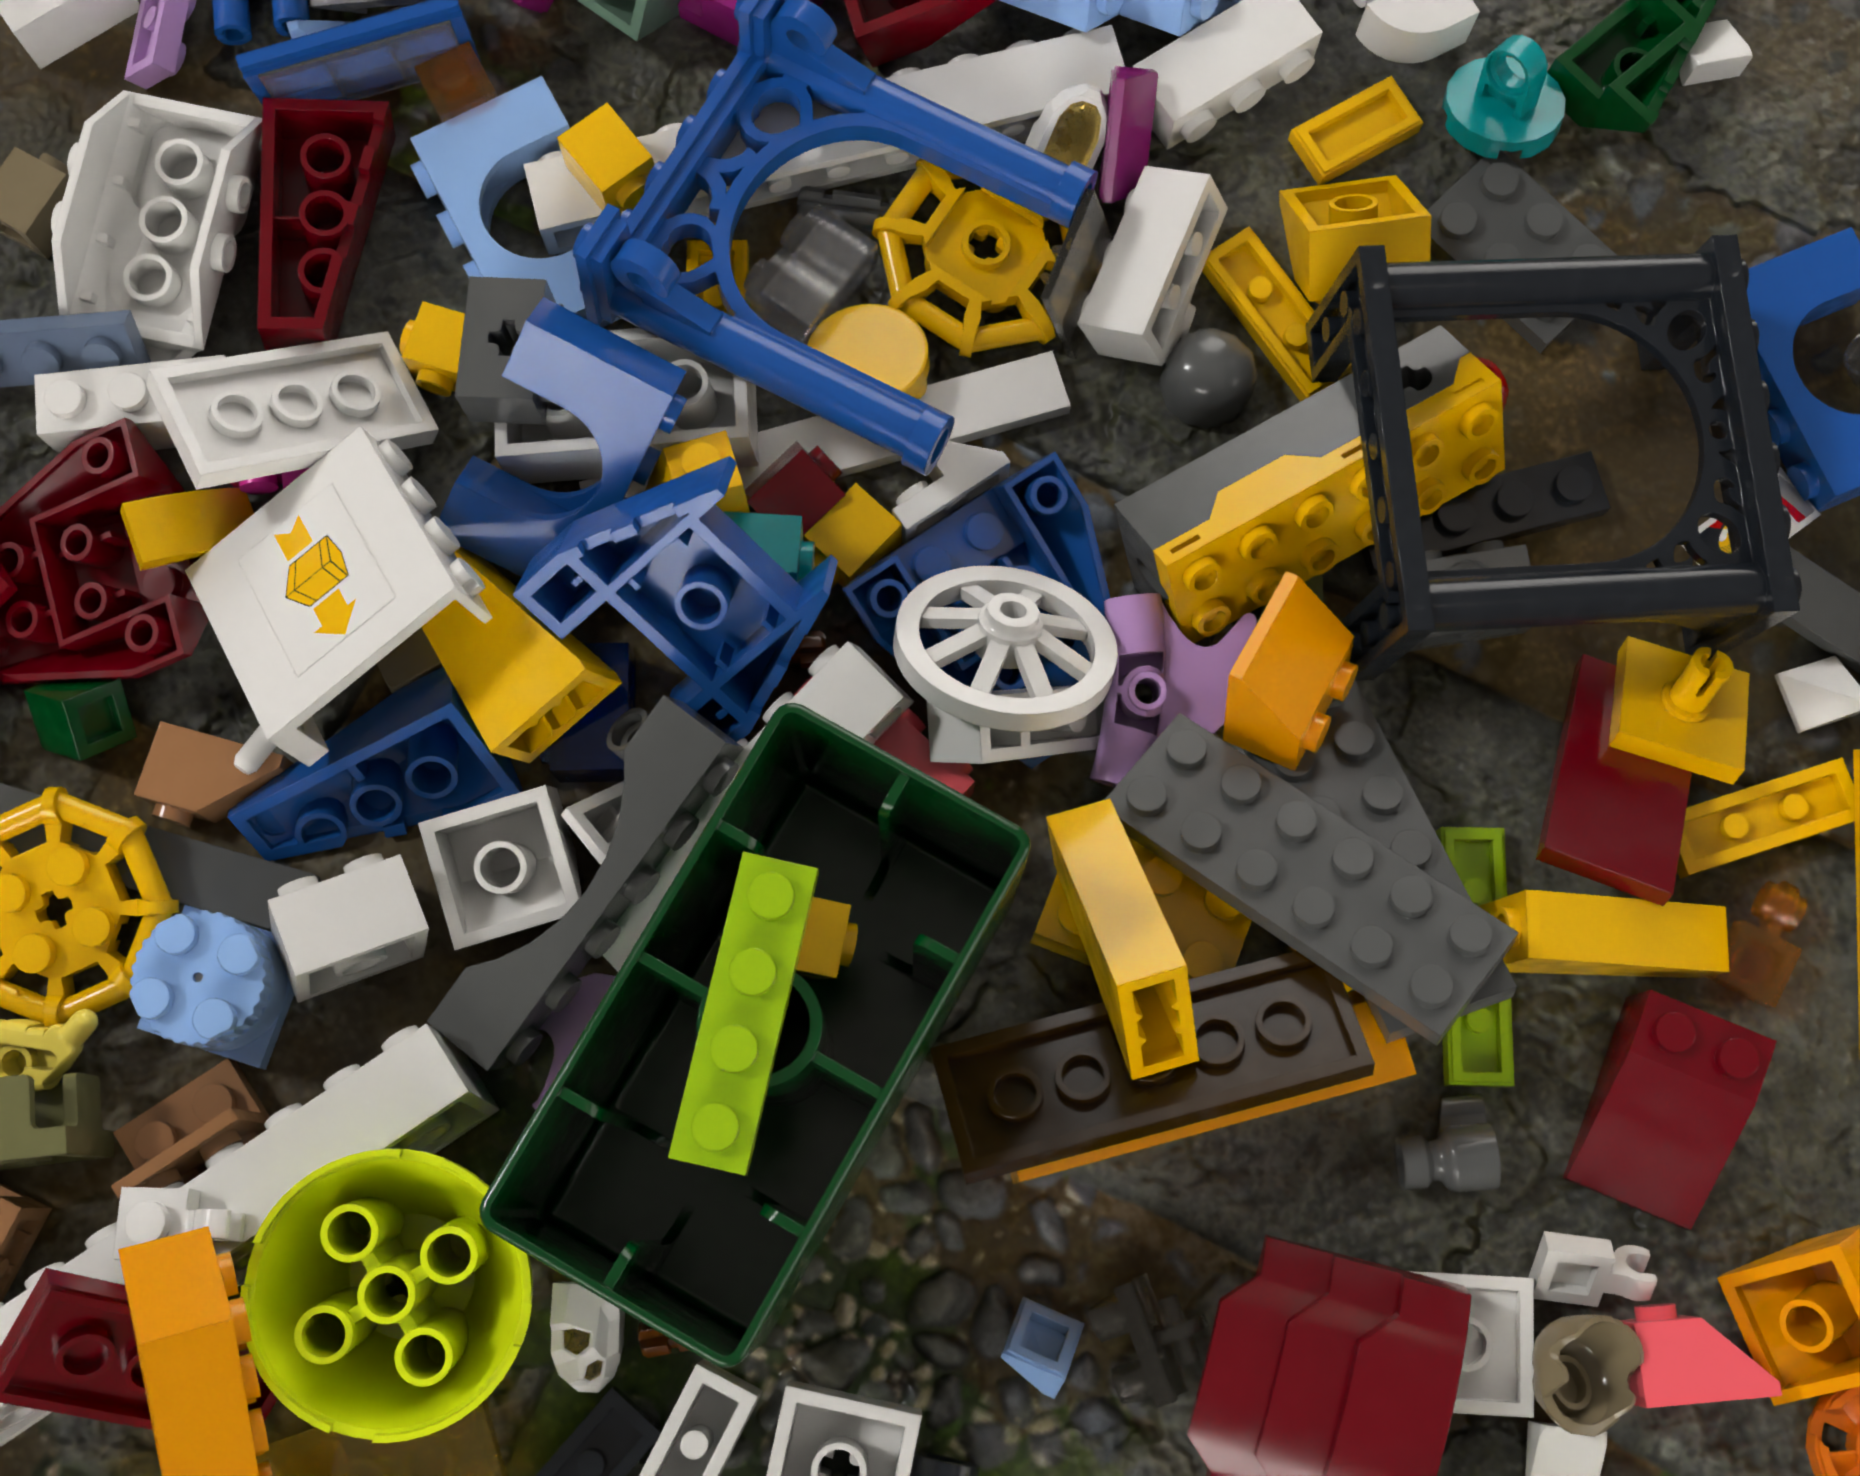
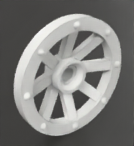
M1003 566L957 568L925 580L916 586L902 602L898 611L893 637V649L897 665L905 679L918 694L932 705L956 718L982 727L1005 731L1029 732L1054 729L1068 725L1088 715L1098 707L1109 692L1118 658L1114 633L1105 617L1091 602L1078 592L1054 579L1027 570ZM963 600L973 608H955L944 606L956 601ZM1038 607L1053 615L1040 613ZM920 628L965 629L926 650L923 647L919 633ZM1056 637L1081 640L1089 653L1090 662ZM973 651L982 659L970 687L957 681L940 669ZM1037 652L1079 682L1066 690L1054 694ZM1002 668L1019 669L1030 698H1012L991 694Z

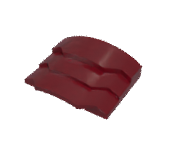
M1265 1235L1256 1276L1219 1299L1206 1360L1186 1431L1187 1436L1207 1466L1206 1476H1437L1450 1428L1462 1370L1472 1297L1470 1292L1463 1285Z

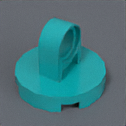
M1513 35L1490 52L1486 58L1475 59L1458 68L1448 81L1442 103V109L1445 110L1447 115L1445 127L1448 133L1464 148L1483 157L1497 159L1500 150L1509 152L1522 150L1519 157L1522 159L1532 157L1548 148L1559 133L1565 116L1566 98L1558 82L1547 73L1548 63L1545 53L1533 39L1524 35Z

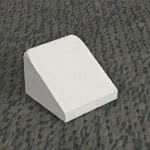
M1727 19L1705 23L1696 43L1689 51L1679 71L1682 86L1738 77L1751 61L1753 55L1749 45Z
M1528 1420L1525 1476H1600L1607 1448L1608 1432L1606 1431L1595 1437L1577 1435L1566 1432L1556 1423Z

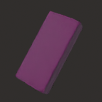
M1115 66L1114 70L1111 69L1106 136L1102 148L1098 184L1099 198L1102 199V203H1114L1127 198L1129 192L1135 189L1144 166H1148L1158 83V73L1153 69Z

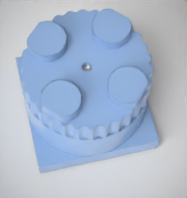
M185 905L181 914H176L158 923L155 929L152 930L151 936L142 942V949L136 952V962L131 967L133 976L130 979L132 988L129 996L138 1016L141 1017L137 1029L159 1035L164 1039L174 1041V1043L199 1048L266 1070L294 997L292 986L272 932L248 925L220 912L212 913L208 910Z

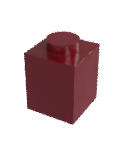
M796 441L745 489L747 502L757 513L802 516L804 535L845 496V493L835 482L843 472L818 445L808 453Z

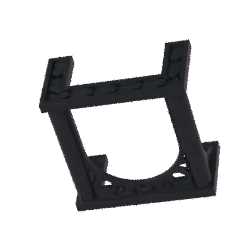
M1737 234L1712 235L1695 253L1387 263L1384 245L1358 246L1305 325L1312 383L1336 382L1351 363L1379 577V585L1342 619L1343 625L1354 635L1350 662L1358 665L1355 681L1374 680L1432 632L1623 622H1659L1681 626L1686 654L1692 655L1699 647L1711 648V655L1708 658V661H1710L1717 650L1727 653L1800 611L1801 578L1798 571L1793 568L1788 540L1791 530V518L1787 507L1782 504L1778 480L1780 453L1777 445L1771 439L1767 415L1770 394L1766 382L1761 379L1757 355L1759 329L1755 320L1751 319L1747 296L1749 269L1746 261L1741 258ZM1567 317L1588 320L1617 330L1636 341L1641 370H1663L1665 368L1668 370L1680 387L1692 413L1698 438L1699 457L1697 477L1691 498L1679 520L1662 539L1644 551L1626 558L1607 562L1427 571L1395 323ZM1697 341V345L1694 348L1688 349L1694 342ZM1698 361L1701 363L1704 382L1700 381L1695 374L1694 363ZM1710 425H1711L1712 435H1711L1710 432H1709V426H1710ZM1715 482H1720L1723 503L1718 502L1715 498ZM1700 517L1714 518L1727 527L1731 553L1726 554L1716 551L1702 539L1698 531ZM1684 545L1690 558L1676 563L1674 561L1675 546ZM1693 560H1695L1700 565H1693ZM1651 562H1653V564L1655 565V567L1652 568L1646 567V565H1648Z

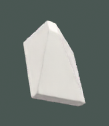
M1836 655L1774 675L1798 734L1856 716L1860 713V685Z

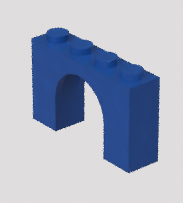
M1852 227L1748 268L1749 283L1747 296L1751 319L1755 320L1759 329L1757 355L1761 379L1766 382L1770 394L1767 415L1771 439L1779 449L1780 458L1787 470V476L1798 490L1803 500H1809L1818 512L1860 496V414L1846 413L1829 407L1809 392L1795 368L1793 341L1798 327L1852 306L1860 300V241Z
M543 297L527 318L502 377L565 408L586 425L594 436L601 453L602 478L595 484L582 490L553 492L533 486L473 455L455 481L439 519L451 530L462 548L522 577L530 560L574 520L627 499L625 496L633 481L645 486L661 454V451L650 445L658 429L668 434L671 433L687 401L685 397L676 393L687 371Z

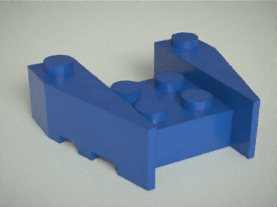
M728 456L574 520L530 560L513 596L560 639L565 638L605 601L609 602L688 675L672 689L669 697L683 701L734 741L738 742L753 729L774 687L778 686L805 634H808L829 598L838 560L831 554L797 583L716 505L725 496L737 464L731 456Z

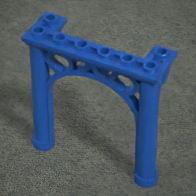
M737 0L734 10V18L739 23L740 40L737 47V55L727 70L721 68L715 73L708 87L705 103L696 116L690 114L683 121L676 137L675 148L665 163L659 161L653 166L645 183L644 194L633 210L626 209L620 216V209L608 203L595 223H586L575 240L573 257L576 261L580 291L583 295L587 320L600 325L603 319L613 323L616 317H619L901 456L902 465L927 476L937 464L948 443L955 418L781 333L757 316L746 303L736 285L730 261L733 236L745 206L758 187L779 167L791 159L814 148L843 141H872L897 147L1068 229H1073L1082 216L1093 193L1098 172L1076 161L1071 162L1070 165L1063 163L876 75L872 70L832 44L837 37V28L830 16L811 1ZM812 100L840 114L813 119ZM782 102L790 104L800 115V124L780 133H766L754 125V121L759 117L760 112L772 103ZM740 130L741 139L747 149L735 157L721 159ZM700 189L705 191L711 199L709 218L696 213H685ZM684 238H697L709 245L713 258L694 270L680 272L668 254L677 241ZM717 285L727 313L711 306L697 297L696 294Z

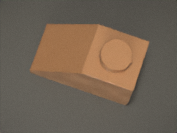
M160 721L134 795L153 805L154 809L151 816L183 827H190L193 817L217 823L228 817V812L232 807L284 772L294 763L284 755L272 752L256 772L246 775L234 766L235 755L244 744Z

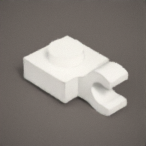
M121 1187L112 1259L120 1260L118 1249L209 1226L213 1242H243L246 1213H231L232 1210L199 1209L201 1191L190 1188Z
M1548 1231L1543 1233L1528 1277L1534 1278V1299L1593 1307L1599 1306L1603 1293L1620 1295L1634 1301H1648L1651 1299L1658 1281L1656 1275L1644 1273L1650 1258V1252L1646 1248L1636 1245H1624L1617 1248L1614 1252L1611 1240Z

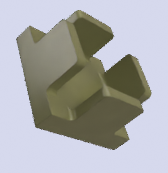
M79 1072L64 1074L63 1083H58L50 1090L34 1092V1079L29 1075L0 1077V1171L114 1158L113 1131L104 1130L102 1127L99 1077Z

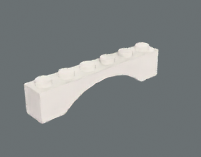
M847 641L841 648L834 644L821 653L808 669V673L812 678L795 696L789 691L779 697L767 709L762 719L768 723L772 714L780 706L786 703H797L804 705L873 744L914 701L860 647ZM764 728L750 742L745 738L737 742L744 748L734 761L739 765L738 771ZM731 783L718 796L713 797L711 794L695 815L699 818V824L691 838L677 851L669 850L655 869L660 873V878L653 890L639 904L634 905L631 903L616 923L621 927L620 934L613 945L603 954V957L618 972Z

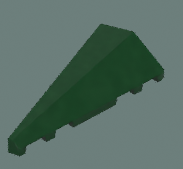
M1717 0L1625 1L1559 55L1547 71L1558 82L1566 98L1565 113L1579 127L1645 133L1657 119L1667 94L1675 84L1680 74L1679 71L1689 51L1696 43Z

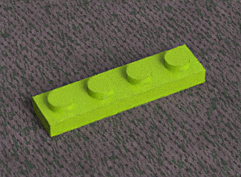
M743 851L668 1158L744 1176L748 1175L819 876L818 868Z

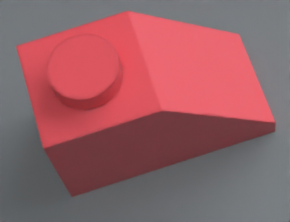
M1674 1303L1634 1306L1636 1319L1620 1320L1637 1334L1644 1351V1363L1633 1373L1629 1384L1630 1390L1637 1397L1635 1406L1656 1408L1782 1396L1780 1381L1702 1317L1677 1315L1676 1304Z

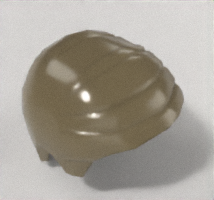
M1573 1315L1561 1317L1550 1322L1540 1331L1535 1340L1532 1353L1534 1369L1532 1383L1537 1402L1547 1415L1566 1432L1592 1437L1606 1432L1623 1414L1632 1409L1637 1397L1630 1390L1629 1384L1633 1373L1644 1363V1351L1639 1337L1628 1325L1623 1324L1622 1321L1612 1316Z

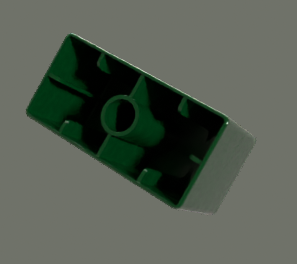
M786 703L780 706L772 714L482 1199L479 1213L483 1226L491 1233L713 1365L725 1368L733 1367L742 1362L769 1337L923 1064L930 1048H932L1012 906L1031 849L1030 838L1026 831L1017 824L804 705ZM743 851L818 868L819 876L814 897L850 904L851 910L848 922L858 925L857 942L849 967L839 965L837 978L812 980L802 978L799 974L795 973L747 1176L668 1158L721 943L718 938L723 934Z

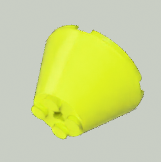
M387 1148L368 1150L330 1162L307 1175L281 1197L268 1213L252 1242L254 1246L248 1261L245 1281L241 1285L240 1297H243L252 1338V1341L246 1343L249 1353H252L255 1367L261 1378L285 1407L297 1417L324 1432L330 1433L333 1431L354 1438L372 1440V1443H393L424 1437L452 1425L476 1409L495 1390L511 1368L523 1344L532 1309L533 1280L529 1255L491 1233L482 1224L479 1208L482 1199L490 1188L489 1185L471 1171L444 1157L417 1150ZM398 1277H400L407 1286V1288L403 1291H401L396 1285L395 1279H397Z

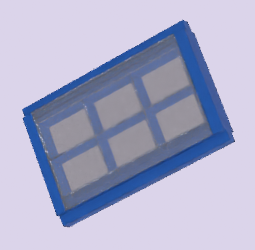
M428 0L235 56L244 80L262 106L263 98L359 100L467 69L468 65L481 62L459 0Z

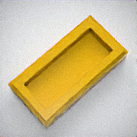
M1391 75L1291 129L1288 141L1316 183L1323 185L1419 133L1424 122Z

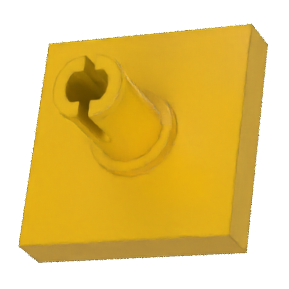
M1627 636L1617 655L1609 747L1734 785L1745 771L1750 673L1734 669L1733 662L1729 656L1719 650L1708 661L1711 655V648L1699 647L1692 655Z

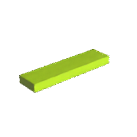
M1440 827L1436 830L1440 842L1474 904L1479 906L1507 896L1504 828ZM1511 998L1459 1017L1442 1039L1444 1086H1515Z

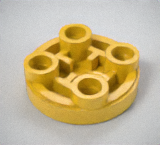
M860 304L844 308L824 319L816 327L808 340V346L918 400L926 393L927 376L930 366L927 339L920 325L911 316L899 309L881 304Z

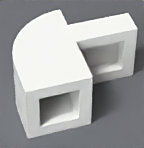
M1353 0L1360 8L1365 7L1355 34L1356 37L1367 49L1377 56L1397 63L1428 61L1466 43L1480 13L1473 0Z

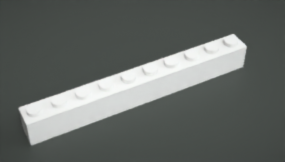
M1108 25L1092 29L1088 32L1074 28L1061 37L1040 42L1022 40L1011 44L1005 50L981 56L963 54L953 58L947 64L922 70L916 67L904 68L885 79L1023 143L1027 141L1033 123L1039 120L1046 103L1064 89L1080 84L1094 86L1102 89L1108 104L1111 69L1114 70L1115 66L1125 67L1113 26ZM812 100L813 119L840 114ZM1085 101L1080 102L1086 111H1092V104ZM774 103L773 105L766 106L760 112L759 117L754 121V125L766 133H780L800 124V115L790 104ZM1068 108L1059 116L1056 125H1069L1072 115ZM682 123L668 124L658 129L656 133L637 137L652 155L654 165L659 161L665 163L676 146V137ZM740 130L721 159L735 157L747 149L741 139ZM843 141L823 145L804 152L779 167L758 187L744 209L798 197L801 187L804 186L825 188L827 190L915 169V163L920 158L897 147L872 141ZM554 151L543 155L538 161L523 164L539 231L549 256L573 250L575 240L582 227L588 222L595 223L602 212L568 170L561 151ZM700 189L685 213H696L709 218L711 199L708 194Z

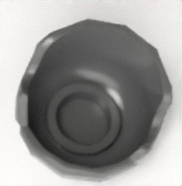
M1216 328L1197 329L1194 333H1188L1177 342L1170 352L1160 375V389L1166 407L1183 423L1209 429L1230 424L1237 419L1254 391L1258 377L1254 354L1236 335Z

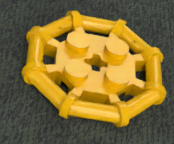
M921 158L917 160L915 172L885 215L874 220L872 235L879 242L891 298L888 301V306L905 312L919 325L957 348L959 356L971 358V354L974 352L1034 341L1044 345L1056 337L1055 328L1086 282L1094 280L1097 274L1098 263L1091 258L1082 216L1073 229H1068L1059 224L1065 250L1050 249L1048 239L1045 241L1043 232L1044 222L1049 220L1048 218L982 187L981 190L965 192L966 187L955 189L951 180L963 178ZM929 193L934 194L939 199L940 204L926 224L912 220V217ZM988 235L992 236L997 240L995 250L1000 255L995 258L987 257L986 259L974 255L975 248L969 242L973 238L983 242ZM904 244L922 245L926 273L915 277L913 280ZM1044 270L1060 274L1061 278L1041 305L1039 300L1030 292ZM937 289L966 308L963 323L925 298ZM1016 305L1022 316V319L979 326L981 311L998 313L1007 306Z
M62 786L47 787L44 789L42 796L0 814V866L2 867L0 871V949L3 953L0 957L1 1008L28 1019L44 1023L45 1027H50L56 1024H65L74 1013L81 1009H89L97 1013L130 998L129 994L132 988L130 979L133 976L131 967L136 962V952L142 949V942L151 936L152 930L155 929L158 923L172 917L173 913H179V900L172 899L145 836L148 826L138 816L128 818L69 795ZM44 824L47 842L19 854L14 845L8 841L10 838ZM73 824L107 837L105 844L99 852L88 851L78 847L81 845L71 841ZM124 857L142 898L130 899L116 866ZM53 894L58 899L69 898L72 902L73 908L65 913L67 924L62 928L56 920H50L47 915L49 899ZM130 916H142L129 953L125 957L117 951L121 940L116 941L122 924H128ZM99 964L108 975V979L75 994L73 976ZM18 970L29 974L37 973L48 978L47 994L43 996L8 981L15 976Z

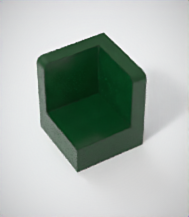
M120 679L44 682L24 690L39 741L44 750L82 761L137 738Z

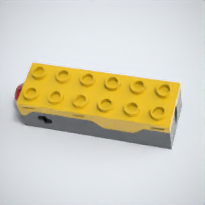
M1441 325L1398 348L1420 517L1433 513L1442 504L1476 485L1488 482L1496 474L1505 470L1503 411L1509 394L1506 379L1495 363L1474 356ZM1353 373L1114 504L1134 588L1139 594L1160 593L1162 603L1169 616L1185 637L1194 644L1205 637L1219 633L1227 625L1241 618L1244 614L1250 613L1261 606L1268 605L1286 571L1298 575L1305 582L1314 576L1328 572L1335 564L1369 545H1374Z

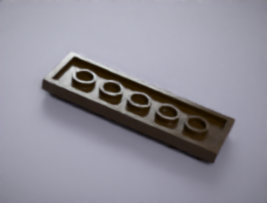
M1298 951L1189 979L1199 1061L1136 1080L1131 1079L1104 1002L930 1048L966 1185L1372 1076L1375 1062L1343 982Z

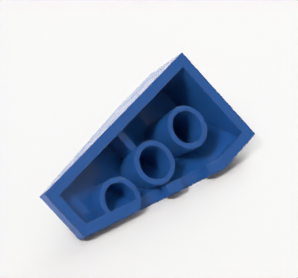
M441 667L398 689L325 741L329 752L310 767L297 761L284 772L253 792L229 810L228 819L264 860L273 861L339 848L344 845L347 838L383 831L386 838L407 834L408 826L418 825V823L520 793L522 792V786L510 758L490 752L444 667Z

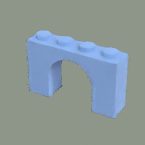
M542 76L535 78L411 137L410 140L420 161L411 164L410 167L426 198L429 199L438 194L446 210L437 214L436 217L452 248L454 249L462 244L465 245L472 261L462 265L468 278L473 276L545 279L557 304H563L564 308L587 319L573 250L549 258H528L504 249L490 234L491 219L497 203L506 191L526 178L523 164L538 161L540 157L547 153L561 151L557 137L570 129ZM603 319L599 326L603 328L611 323Z

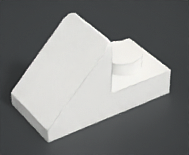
M948 441L937 464L928 474L933 483L928 485L926 481H920L905 490L896 500L898 506L892 509V515L902 523V542H907L985 490L1008 478L1010 460L1005 453Z

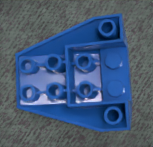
M1052 452L985 490L883 556L842 588V591L875 643L893 658H895L893 637L898 611L902 602L916 586L945 571L970 566H1003L1041 574L1078 592L1091 602L1104 617V601L1110 599L1089 506L1056 452ZM963 600L956 601L944 606L955 608H973ZM1038 607L1040 613L1053 615ZM920 628L919 633L923 647L926 650L965 629ZM1056 637L1090 662L1089 653L1081 640ZM973 651L940 669L952 678L970 687L982 659ZM1037 652L1051 687L1075 685L1079 682ZM1002 668L993 691L1026 689L1019 669ZM1052 755L1018 760L1032 769Z

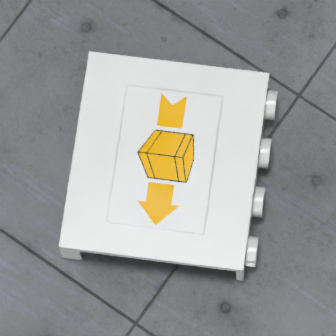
M361 426L185 570L266 739L308 767L329 752L312 716L446 606L456 600L484 624L493 618L479 595L485 589L483 581L465 560L460 557L457 558L454 554L461 547L459 541L436 516L432 517L430 514L437 507L430 494L416 479L408 477L407 473L413 469L410 460L394 442L387 438L380 444Z

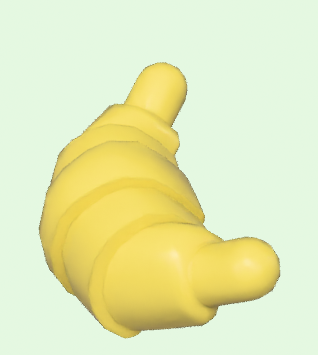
M81 1009L74 1013L65 1024H56L50 1027H45L44 1023L32 1019H0V1077L29 1075L34 1079V1092L54 1088L82 1052L84 1042L96 1030L98 1026L96 1013L89 1009Z

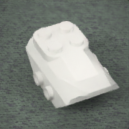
M125 90L84 122L79 142L73 144L70 149L67 161L69 174L63 200L55 205L51 217V230L53 233L51 242L59 315L131 310L151 362L192 358L197 352L203 351L224 272H230L235 262L237 245L234 236L241 231L246 221L260 169L261 151L258 144L262 133V118Z

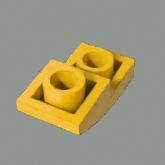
M240 488L196 490L144 498L122 503L120 510L140 571L197 557L201 558L254 514L247 493L242 492Z

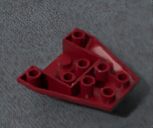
M122 418L72 441L0 507V563L18 588L0 607V673L3 674L0 684L140 678L192 656L209 619L185 572L199 557L140 571L120 512L122 503L186 492L136 424L130 419Z

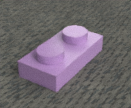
M197 0L140 1L124 80L148 89L169 76L172 77L177 74L186 55V45L181 42L185 22L191 16Z

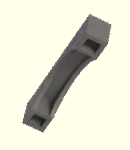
M663 695L624 749V789L619 821L607 855L585 893L560 921L531 943L498 959L466 967L427 1022L487 1071L508 1068L513 1065L520 1066L528 1060L542 1041L543 1035L538 1030L552 1011L558 1013L563 1010L578 993L582 981L577 977L591 957L595 959L601 957L616 941L621 931V927L616 923L631 903L634 905L639 904L653 890L660 878V873L655 869L670 849L677 851L691 838L699 824V818L695 815L710 794L713 797L718 796L731 783L739 768V765L734 761L744 748L683 701Z

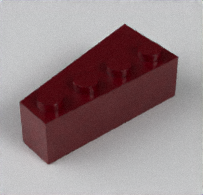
M263 98L257 329L266 351L336 340L338 337L396 138L389 101Z

